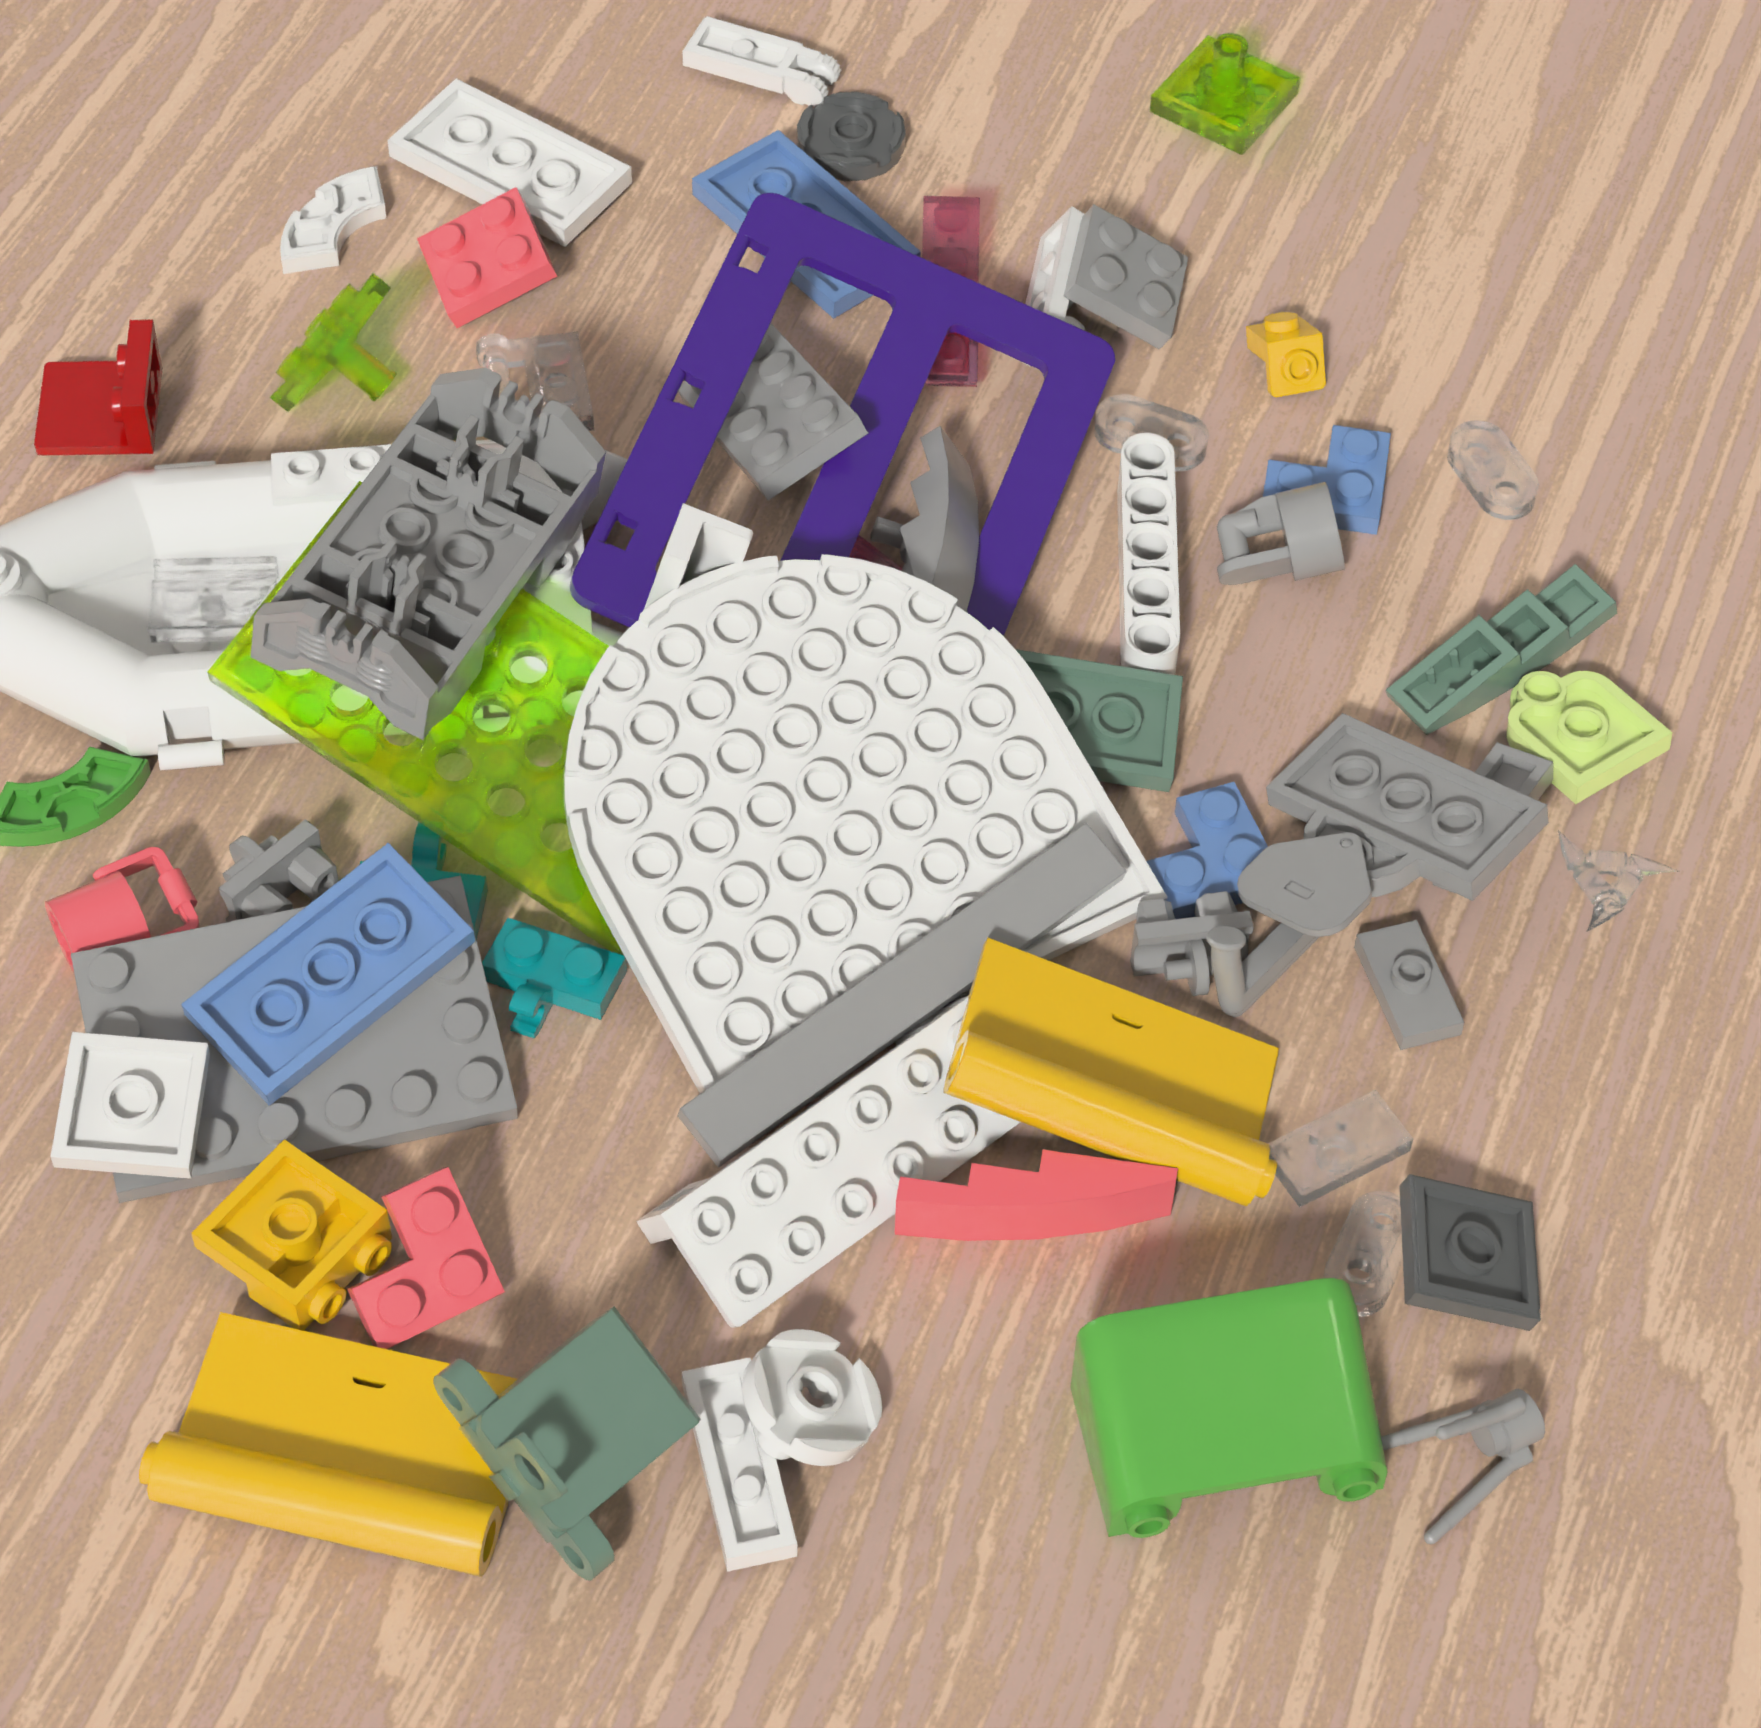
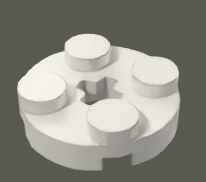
M806 1329L781 1332L772 1338L763 1349L757 1352L743 1372L742 1394L747 1413L754 1426L758 1429L757 1439L760 1447L775 1459L784 1460L791 1457L796 1461L815 1466H832L850 1461L867 1443L870 1434L879 1423L882 1415V1400L873 1374L860 1358L852 1365L844 1355L835 1351L841 1343L827 1334ZM803 1387H808L811 1396L823 1400L824 1405L819 1408L810 1404L801 1394Z

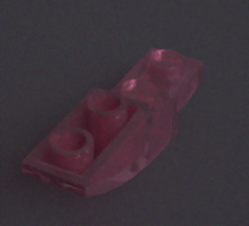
M924 196L922 258L979 283L980 197ZM959 333L947 334L924 386L977 387L978 342Z

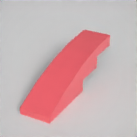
M1042 1150L1039 1172L971 1163L968 1186L900 1176L896 1197L895 1235L961 1241L1037 1240L1101 1232L1171 1215L1178 1168Z

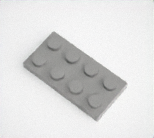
M770 324L716 440L765 498L770 500L867 435L868 432L853 409L787 339ZM684 381L678 393L686 406L693 408L702 390Z

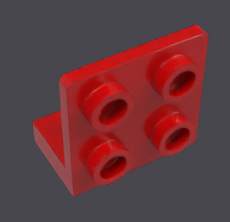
M153 319L129 320L127 344H118L117 361L45 363L34 440L37 455L154 454L163 368Z

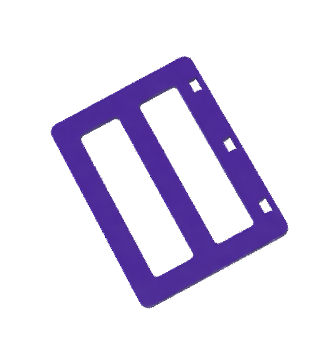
M764 193L757 196L749 208L577 563L570 581V593L573 599L582 607L629 628L639 620L640 613L645 608L657 574L655 568L672 534L683 503L686 504L796 269L800 266H809L887 301L892 307V313L850 405L859 416L868 434L824 463L780 561L794 559L820 560L821 555L849 558L945 336L949 333H959L1039 369L1044 376L1041 389L979 535L975 579L967 608V613L977 619L988 630L994 627L1004 636L1114 366V350L1108 342L1098 336L783 195ZM748 247L766 256L758 273L744 267H738ZM683 380L702 390L693 408L679 402H673ZM616 520L622 525L635 530L626 550L611 544H605Z

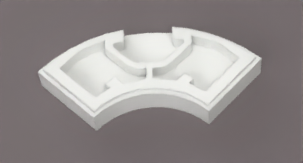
M376 166L346 173L323 184L315 190L316 197L310 200L300 211H293L284 227L281 238L280 252L283 274L339 266L340 250L346 239L353 232L371 222L387 219Z

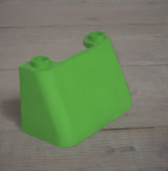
M1322 1278L1112 1313L1088 1322L1079 1330L1076 1336L1070 1389L1108 1537L1129 1534L1135 1538H1146L1162 1533L1170 1526V1520L1177 1516L1181 1509L1182 1499L1311 1476H1316L1320 1491L1327 1495H1334L1338 1500L1345 1502L1361 1500L1372 1495L1376 1490L1384 1488L1388 1473L1357 1307L1350 1285L1346 1281L1337 1278Z

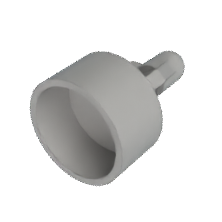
M1326 482L1261 497L1236 513L1223 516L1217 524V532L1224 562L1217 567V573L1220 583L1224 585H1238L1287 573H1292L1294 581L1345 570L1337 522ZM1279 530L1283 531L1285 547L1250 554L1247 538Z

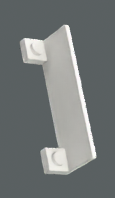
M969 996L950 1002L895 1042L897 1045L895 1048L710 1178L688 1184L636 1221L650 1244L668 1239L674 1241L730 1327L742 1326L893 1216L896 1212V1197L900 1176L939 1182L1020 1123V1121L943 1093L947 1072Z

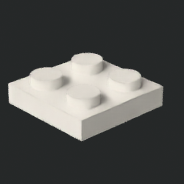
M72 1032L51 1151L53 1166L55 1168L191 1179L210 1059L208 1043Z

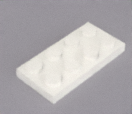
M458 79L452 81L388 139L390 157L481 204L517 187L527 204L539 234L564 247L632 184L631 166Z

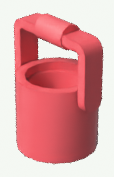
M149 847L105 865L94 872L93 878L95 881L45 901V908L52 929L73 972L71 953L151 937L141 908L125 877L151 866L155 867L159 875L158 883L173 912L180 915L184 923L183 926L165 934L200 928L198 915L194 910L198 902L181 869H173L162 849Z

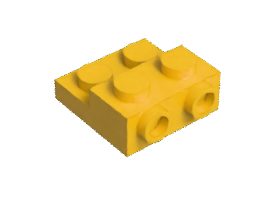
M285 1139L191 1232L195 1248L244 1281L251 1299L292 1328L303 1331L314 1320L320 1324H326L332 1320L345 1302L347 1293L344 1288L360 1271L366 1276L375 1274L385 1264L392 1249L390 1241L392 1233L388 1210Z

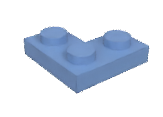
M1333 425L1327 467L1268 459L1263 497L1326 482L1338 529L1377 535L1391 433Z
M1235 782L1176 798L1175 815L1192 848L1146 861L1167 895L1166 901L1171 902L1175 919L1195 917L1196 899L1207 893L1227 891L1235 905L1242 904L1243 901L1239 896L1237 886L1238 878L1241 872L1268 845Z

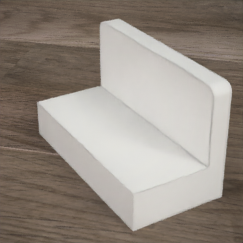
M683 503L644 610L674 588L678 589L680 585L704 573L733 563L742 564L751 542L753 531Z

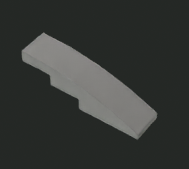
M939 426L920 438L930 470L910 482L920 515L901 526L900 531L914 576L957 598L956 605L967 612L974 585L979 546L978 500L970 465L942 427Z

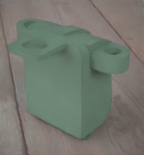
M615 1306L567 1339L498 1396L483 1376L469 1362L460 1358L456 1359L433 1378L434 1387L440 1399L461 1425L459 1427L460 1431L492 1471L489 1475L492 1482L507 1501L513 1499L545 1542L551 1543L567 1565L577 1575L588 1581L593 1580L615 1560L614 1551L609 1541L589 1514L670 1448L701 1420Z

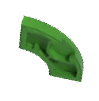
M89 747L74 766L56 777L33 783L7 781L0 794V846L25 847L52 844L79 836L102 825L124 809L145 785L151 774L148 759Z

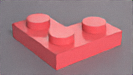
M449 1167L438 1169L381 1196L409 1260L347 1289L372 1345L384 1349L391 1348L505 1292Z

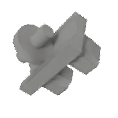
M305 819L280 840L271 835L258 845L254 840L242 835L229 845V850L235 864L223 873L226 882L219 887L220 895L229 911V916L225 920L230 922L293 909V904L286 898L296 890H301L314 901L339 881L337 868L322 851L319 830Z
M1227 891L1207 893L1196 899L1195 917L1175 919L1171 902L1166 901L1164 898L1141 901L1137 908L1130 958L1134 977L1164 973L1166 981L1187 978L1193 996L1208 995L1209 976L1214 974L1211 961V946L1207 942V934L1211 929L1219 926H1230L1241 930L1246 936V943L1241 948L1242 962L1248 956L1249 935L1253 933L1254 927L1250 911L1238 912Z

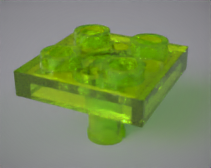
M1225 33L1219 35L1217 39L1207 35L1151 95L1149 112L1243 155L1298 95L1300 77L1248 54V42L1241 35Z
M374 273L357 289L348 283L335 297L327 309L324 307L303 333L306 338L300 347H294L277 368L275 373L283 380L270 398L289 412L334 368L366 393L373 402L379 398L397 373L385 366L357 343L356 340L359 337V332L391 287Z

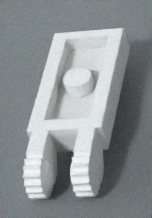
M708 16L703 18L683 50V66L783 94L785 92L794 103L800 105L807 104L808 106L813 103L814 108L821 103L823 104L824 97L828 96V85H833L841 72L837 60L833 59V56H828L827 53L823 55L820 51L803 47L802 43Z

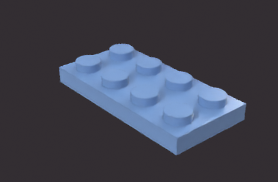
M779 130L692 178V195L736 233H738L752 202L757 196L764 193H777L921 257L919 249ZM809 266L798 267L791 279L792 283L833 319L873 296Z
M387 843L184 1001L181 1006L184 1015L270 1106L475 942L474 930Z

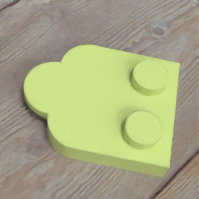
M1535 671L1523 676L1511 692V710L1508 715L1506 732L1510 747L1553 761V781L1551 783L1575 804L1670 750L1672 732L1602 674L1592 671H1576L1561 678L1551 672Z

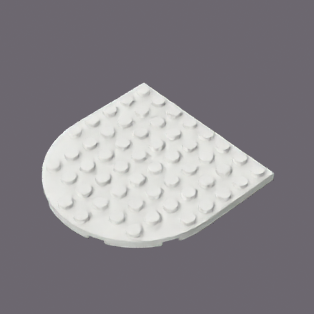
M821 555L820 560L794 559L778 561L777 556H767L743 561L742 564L733 563L704 573L680 585L678 589L674 588L641 612L639 620L627 629L613 646L610 645L606 649L591 673L579 699L569 733L564 767V808L571 845L580 872L597 907L699 1094L1085 823L1091 827L1126 869L1127 873L1122 881L1023 951L1046 960H1051L1135 920L1138 904L1141 901L1163 898L1166 900L1168 898L1049 696L1026 661L994 627L988 630L977 619L956 605L957 598L925 580L892 567L862 559L835 555ZM971 988L955 1000L969 996Z

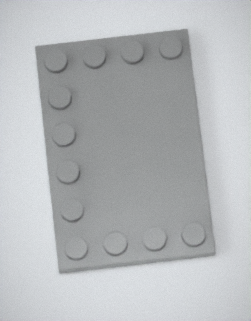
M461 876L427 882L474 930ZM305 907L71 953L86 1033L208 1043L210 1050L191 1179L113 1172L119 1203L248 1176L284 1139L315 1161H321L518 1119L517 1104L476 936L475 942L270 1106L184 1015L181 1004Z

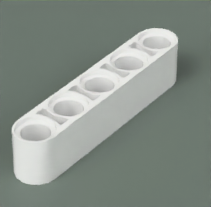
M1148 432L1139 433L1129 437L1123 443L1117 488L1120 663L1123 667L1175 675L1180 642L1175 453L1172 444L1166 438Z

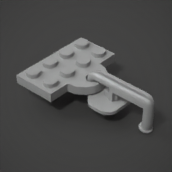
M1342 713L1266 787L1268 804L1307 824L1304 828L1303 839L1268 846L1241 872L1238 878V892L1243 903L1281 923L1242 962L1241 948L1246 943V936L1241 930L1230 926H1219L1211 929L1207 934V942L1211 946V961L1217 997L1222 1011L1233 1017H1238L1245 1013L1319 937L1333 935L1345 929L1369 905L1372 897H1379L1402 890L1421 876L1473 901L1549 823L1547 804Z

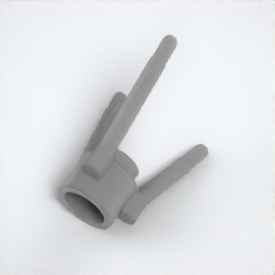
M1515 1389L1492 1401L1487 1400L1469 1410L1405 1428L1381 1437L1383 1450L1434 1436H1437L1440 1440H1446L1471 1432L1474 1442L1482 1453L1489 1457L1497 1454L1502 1458L1489 1473L1442 1515L1440 1520L1425 1533L1424 1540L1430 1545L1435 1544L1513 1471L1533 1462V1456L1528 1446L1544 1438L1545 1423L1537 1404L1525 1391Z

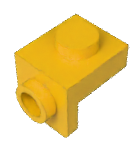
M1292 312L1269 314L1264 317V323L1246 326L1247 348L1266 363L1267 389L1273 397L1320 390L1325 387L1322 332L1300 316L1298 317V314Z

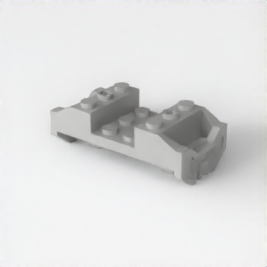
M480 368L440 374L432 384L431 393L279 592L271 602L264 603L254 615L251 658L278 671L312 669L368 696L394 727L424 740L433 726L452 713L481 672L486 638L527 582L540 588L567 550L589 505L598 494L606 451L570 407L558 401L550 400L541 411L544 396L538 393L534 395L531 401L525 395H522L517 401L515 400V393L518 390V384L513 381L507 384L500 397H498L501 376L494 371ZM476 437H485L502 445L506 450L502 454L493 453L476 445ZM523 455L538 462L562 492L520 473L521 456Z

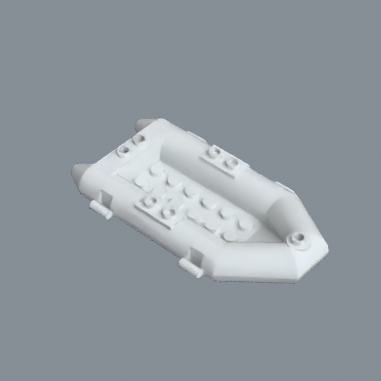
M489 439L476 440L475 443L496 454H502L506 450L502 445ZM391 444L271 453V460L229 464L202 461L155 465V469L125 471L1 525L0 692L130 756L158 755L161 771L222 766L225 764V749L409 734L394 727L369 697L312 669L278 671L251 658L254 615L264 603L272 601ZM605 450L606 454L598 494L589 505L567 550L540 588L527 582L486 638L481 672L452 713L433 726L429 732L475 729L476 744L539 739L538 723L573 720L577 704L591 673L606 649L610 645L613 646L623 635V632L591 620V610L582 607L573 599L570 593V581L584 551L583 531L598 522L628 459ZM523 455L521 456L520 473L562 492L538 462Z

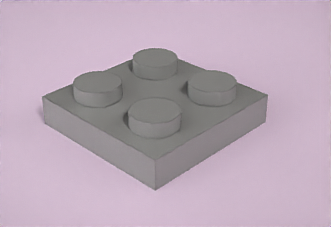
M1093 204L1081 220L1064 297L1160 349L1172 337L1188 257L1128 224L1123 219Z

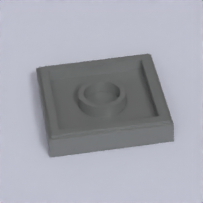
M1409 1174L1399 1185L1405 1304L1530 1331L1541 1320L1533 1202Z

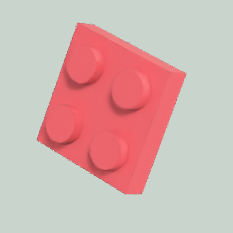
M517 187L417 238L446 312L456 328L558 277L527 204Z

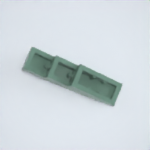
M1574 564L1536 596L1527 589L1487 622L1480 615L1475 617L1388 687L1386 694L1427 735L1477 710L1514 688L1526 674L1541 670L1569 651L1617 614L1616 601L1581 568Z

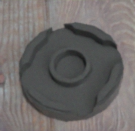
M861 92L834 93L824 97V103L817 105L814 109L813 103L808 106L797 123L798 147L837 180L861 181L885 174L899 163L905 150L906 133L904 119L898 111L897 115H895L893 111L889 110L888 102L878 96Z

